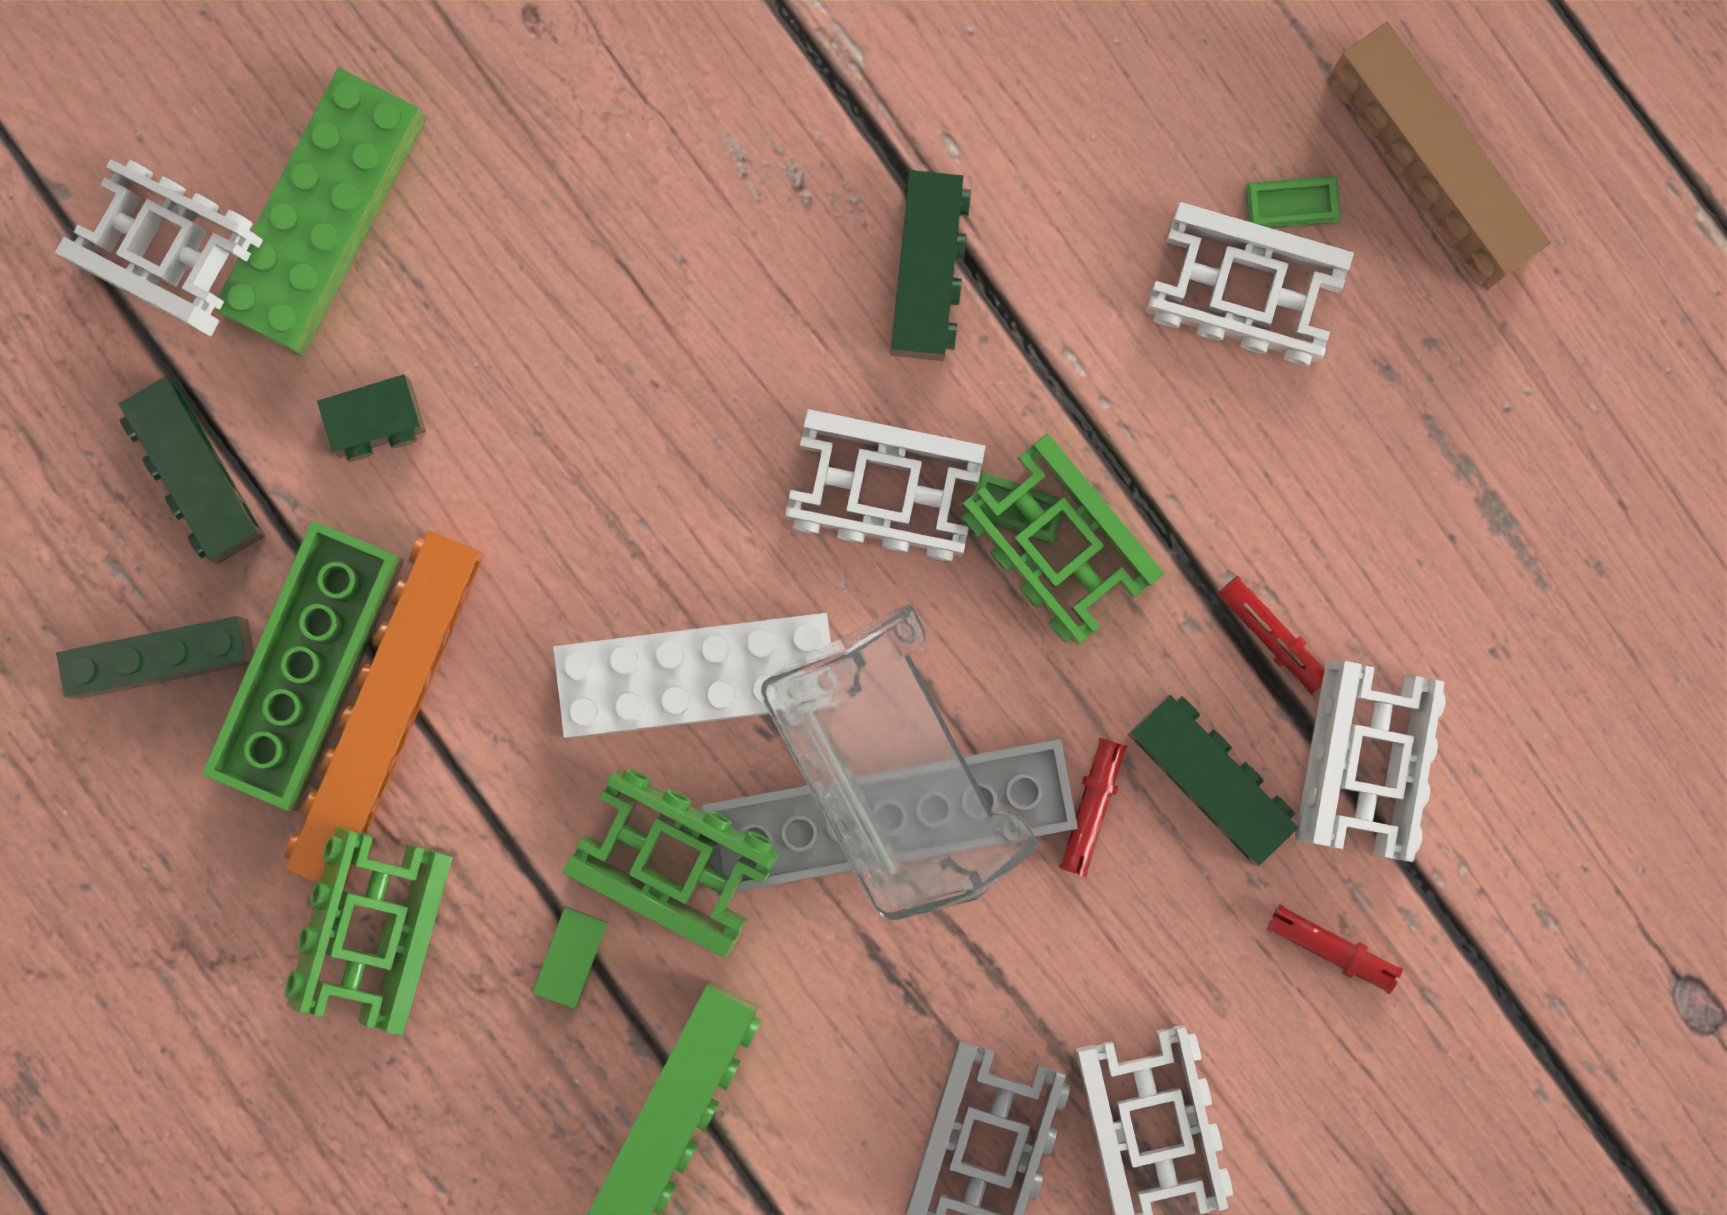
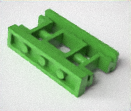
M1047 433L1016 458L1031 476L999 503L984 486L981 487L961 504V507L966 512L961 516V519L977 538L985 534L995 546L990 551V554L1006 573L1014 569L1024 581L1019 589L1035 608L1043 604L1053 618L1048 623L1061 640L1066 643L1072 639L1075 644H1081L1091 633L1101 627L1087 611V608L1119 582L1132 598L1137 597L1147 586H1151L1165 573ZM1038 458L1078 505L1077 509L1074 510L1065 497H1062L1044 511L1028 491L1046 476L1035 463ZM1013 503L1019 508L1030 522L1027 527L1012 538L1024 552L1022 555L1019 556L979 507L984 504L994 517L999 516ZM1061 512L1089 546L1058 572H1055L1028 538ZM1098 529L1136 575L1134 579L1128 575L1123 567H1119L1102 581L1086 561L1104 547V544L1094 534V530ZM1073 573L1088 591V594L1071 607V610L1082 623L1078 626L1041 583L1038 579L1039 576L1043 575L1052 587H1056Z
M627 768L625 772L617 770L609 776L606 782L607 787L599 798L620 809L604 843L588 835L582 837L576 846L575 854L570 856L562 873L725 958L735 948L741 935V930L747 921V918L728 909L744 874L763 884L768 879L780 853L771 848L773 843L766 837L755 832H748L745 835L730 827L732 821L722 814L710 810L705 814L691 807V800L685 795L667 789L664 793L649 785L651 780L643 773ZM638 801L662 813L655 819L648 835L627 825ZM663 832L701 851L685 886L647 867ZM618 841L639 851L629 874L605 862L611 858ZM718 844L743 855L737 861L730 877L708 867ZM699 883L721 894L711 916L687 905L692 899Z
M336 827L334 836H329L323 849V862L326 864L322 879L315 883L311 892L310 906L313 908L309 925L304 926L299 935L297 949L301 954L296 971H292L289 974L286 982L285 997L288 999L287 1006L298 1013H310L314 1016L323 1017L329 995L363 1002L358 1019L359 1023L366 1027L379 1028L385 1032L403 1036L452 856L436 850L407 844L401 866L367 858L373 839L372 836ZM350 864L372 870L366 895L343 890ZM390 875L412 880L405 906L400 903L383 900ZM354 904L388 912L376 955L343 947ZM325 954L330 957L347 960L341 985L318 980ZM365 965L387 969L380 995L375 992L359 989Z

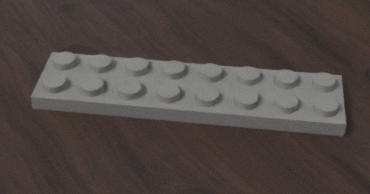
M1061 739L701 805L703 813L706 814L710 810L722 814L732 821L730 827L745 835L748 832H755L766 837L773 843L771 848L780 853L768 879L763 884L744 874L736 892L1078 829ZM718 844L711 858L712 867L714 870L730 877L737 861L743 855Z

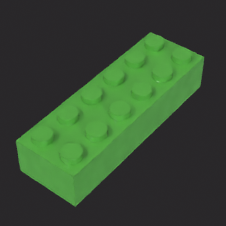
M338 67L252 231L263 239L260 247L257 248L250 244L247 251L251 255L247 262L240 258L237 259L218 296L224 303L220 310L215 307L213 310L222 317L303 357L426 121L419 107Z
M314 520L311 521L204 768L203 776L286 811H297L404 559Z
M712 981L707 984L587 1215H651L653 1211L662 1215L677 1185L669 1181L674 1169L681 1173L684 1172L698 1145L697 1142L691 1140L696 1127L705 1132L720 1103L712 1098L716 1088L720 1086L725 1090L727 1089L741 1062L733 1057L739 1044L748 1048L762 1022L761 1019L754 1016L759 1007L758 1005Z

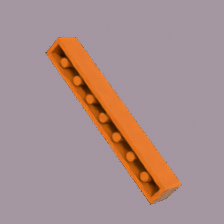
M428 530L425 539L418 537L409 556V562L414 564L407 581L401 579L398 582L391 599V604L396 606L389 623L383 621L376 633L373 646L377 647L378 650L372 665L365 663L357 678L355 688L361 691L354 707L348 705L340 718L338 731L343 732L336 749L330 747L322 761L320 773L325 774L318 791L312 790L309 793L303 806L302 815L306 816L307 819L301 833L294 832L286 846L284 857L289 859L285 870L314 882L321 881L326 864L323 862V849L329 836H334L336 827L365 834L368 833L484 557V554L480 551ZM352 864L349 866L344 887L354 866Z

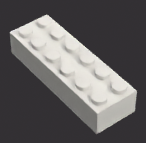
M827 613L553 646L563 735L567 739L839 706Z

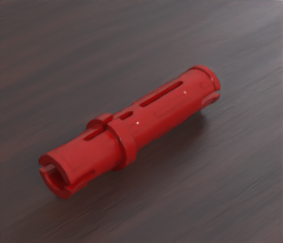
M1238 575L1227 583L1217 596L1223 599L1232 611L1276 656L1273 661L1279 667L1284 665L1307 688L1310 694L1317 691L1322 686L1325 669L1304 647L1306 641L1301 636L1295 637L1241 581ZM1244 604H1248L1272 631H1268ZM1278 638L1304 663L1303 666L1277 641Z
M1100 737L1089 776H1083L1081 783L1085 785L1076 814L1078 829L1071 830L1062 862L1058 867L1085 877L1088 874L1087 870L1111 794L1116 795L1119 787L1115 785V781L1125 750L1128 747Z
M1281 904L1278 905L1272 915L1273 920L1269 921L1266 930L1272 931L1343 969L1342 974L1350 978L1356 975L1384 990L1389 995L1398 983L1396 978L1401 977L1403 968L1397 967L1368 952V946L1359 942L1355 945L1284 908Z

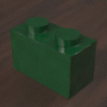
M405 374L317 400L332 453L339 458L346 456L348 462L367 458L374 454L372 448L387 443L390 444L391 448L410 445L417 441V434L426 432L412 382Z

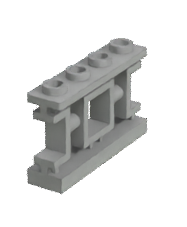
M958 1039L904 1215H945L947 1208L967 1215H1002V1212L981 1206L987 1183L990 1182L1011 1189L1016 1171L1021 1172L1022 1176L1010 1215H1024L1028 1198L1036 1200L1041 1188L1044 1174L1037 1172L1041 1155L1049 1156L1055 1142L1057 1129L1050 1127L1055 1109L1063 1112L1069 1096L1071 1085L1064 1083L1065 1073L1037 1064L1031 1086L989 1073L995 1053L994 1050ZM975 1060L980 1062L975 1078L976 1081L998 1088L990 1112L967 1105L961 1123L955 1121L973 1061ZM1045 1082L1049 1084L1032 1143L1028 1144L1025 1142L1030 1129L1029 1124L1008 1118L1015 1093L1038 1100L1043 1083ZM974 1119L1016 1132L1004 1174L962 1161ZM946 1149L953 1151L948 1166L949 1170L970 1176L964 1199L961 1200L940 1193L935 1211L929 1210L928 1207Z

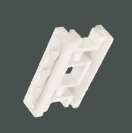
M110 159L106 167L114 172L110 180L104 177L100 185L115 194L96 230L92 232L77 225L74 233L78 235L75 242L63 237L55 253L90 274L211 337L219 320L210 314L214 307L220 310L224 301L208 292L229 254L247 262L251 255L247 251L249 245L251 244L259 248L263 239L250 231L253 223L236 212L228 209L226 215L223 216L217 213L220 206L204 196L195 193L192 199L183 196L186 189L172 180L162 176L157 183L151 180L154 173L140 164L129 160L125 167ZM133 184L164 200V204L161 206L146 199L136 219L132 218L142 198L129 190L130 185ZM196 217L232 234L230 239L228 240L213 232L204 250L200 253L197 250L207 231L194 223ZM163 220H166L181 229L161 265L158 266L142 257ZM122 233L126 234L116 255L130 263L127 269L94 253L95 246L111 253ZM187 267L192 268L182 289L196 297L195 301L192 304L159 287L160 280L177 287Z
M1179 202L1175 209L1166 240L1168 244L1187 249L1178 283L1175 287L1155 281L1145 312L1155 315L1153 321L1163 326L1179 328L1180 323L1198 328V335L1211 340L1223 341L1224 336L1240 340V347L1252 352L1265 354L1267 349L1285 353L1283 359L1296 365L1310 366L1311 361L1318 363L1324 357L1325 345L1330 332L1308 326L1319 288L1336 293L1343 289L1344 279L1350 269L1354 252ZM1184 232L1244 250L1227 246L1224 250L1219 269L1195 262L1201 238ZM1271 257L1328 273L1330 276L1314 271L1310 277L1306 294L1282 288L1288 263L1271 259ZM1232 262L1274 274L1263 312L1221 300ZM1189 280L1210 285L1214 288L1207 311L1224 315V318L1165 301L1164 299L1181 303L1184 299ZM1276 305L1299 311L1300 315L1294 336L1310 340L1311 343L1251 325L1255 324L1268 328L1271 325Z
M807 409L800 449L819 452L821 457L813 494L790 490L785 519L794 521L792 529L819 534L820 527L838 531V539L855 543H863L865 536L881 539L882 548L907 553L909 546L927 549L926 557L941 561L952 562L953 555L963 556L969 527L948 523L947 518L955 481L974 485L978 484L985 445ZM821 435L878 447V452L859 449L855 472L829 467L833 443L816 440V436ZM905 453L965 465L967 470L949 467L944 490L917 485L922 461L904 457ZM866 462L911 471L902 513L858 504ZM825 485L851 490L847 513L862 516L864 519L863 522L805 511L801 510L802 504L820 508ZM913 503L940 508L935 532L953 535L952 541L892 529L890 524L896 523L909 526Z
M1326 661L1297 824L1299 828L1296 830L1295 841L1343 849L1346 829L1350 827L1377 833L1373 855L1413 862L1415 853L1419 850L1422 842V830L1420 828L1422 811L1430 796L1428 776L1430 764L1435 759L1438 749V742L1435 737L1438 718L1442 715L1445 708L1444 682L1424 679L1418 676H1404L1401 696L1371 690L1375 667L1362 666V664L1349 661ZM1356 699L1375 702L1371 727L1351 724ZM1393 706L1411 709L1407 735L1389 731ZM1362 737L1392 743L1385 787L1355 781ZM1340 788L1359 792L1355 818L1336 815ZM1377 796L1396 799L1391 825L1373 822Z
M1183 1025L1157 1030L1160 1054L1121 1063L1117 1061L1112 1041L1096 1046L1089 1045L1076 1048L1075 1051L1113 1215H1153L1150 1202L1192 1192L1194 1193L1197 1210L1200 1214L1209 1213V1211L1216 1209L1219 1211L1228 1209L1226 1197L1233 1196V1189L1227 1168L1219 1170L1215 1152L1223 1150L1217 1124H1209L1205 1106L1212 1105V1100L1206 1078L1198 1079L1194 1061L1201 1060V1052L1196 1034H1188L1186 1027ZM1173 1043H1177L1191 1104L1184 1105L1182 1092L1179 1087L1160 1092L1156 1090L1151 1068L1174 1063L1170 1045ZM1103 1059L1107 1061L1111 1077L1133 1072L1139 1094L1138 1097L1116 1101L1120 1120L1114 1122L1099 1060ZM1172 1101L1182 1143L1139 1153L1129 1111ZM1198 1133L1212 1193L1209 1195H1205L1203 1182L1199 1177L1178 1182L1173 1158L1196 1153L1192 1134ZM1123 1150H1127L1130 1165L1133 1168L1155 1163L1160 1184L1159 1187L1137 1192L1141 1210L1136 1212L1133 1209L1120 1153Z

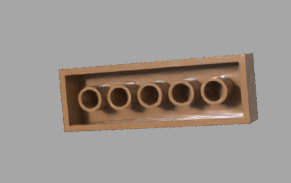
M1388 21L1342 53L1330 72V76L1333 79L1330 82L1332 89L1342 102H1350L1360 115L1357 117V121L1363 132L1370 139L1377 138L1386 151L1384 159L1390 169L1398 176L1403 174L1413 187L1410 190L1413 200L1424 212L1429 210L1438 221L1437 231L1450 248L1457 247L1466 260L1463 263L1464 268L1475 283L1479 285L1483 283L1487 290H1489L1530 261L1551 243Z

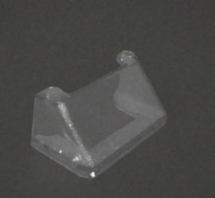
M912 603L897 608L784 667L766 679L761 686V696L768 712L875 910L890 920H899L977 900L1039 847L1027 822L1017 813L1012 811L992 813L909 654L914 653L923 646L925 630Z

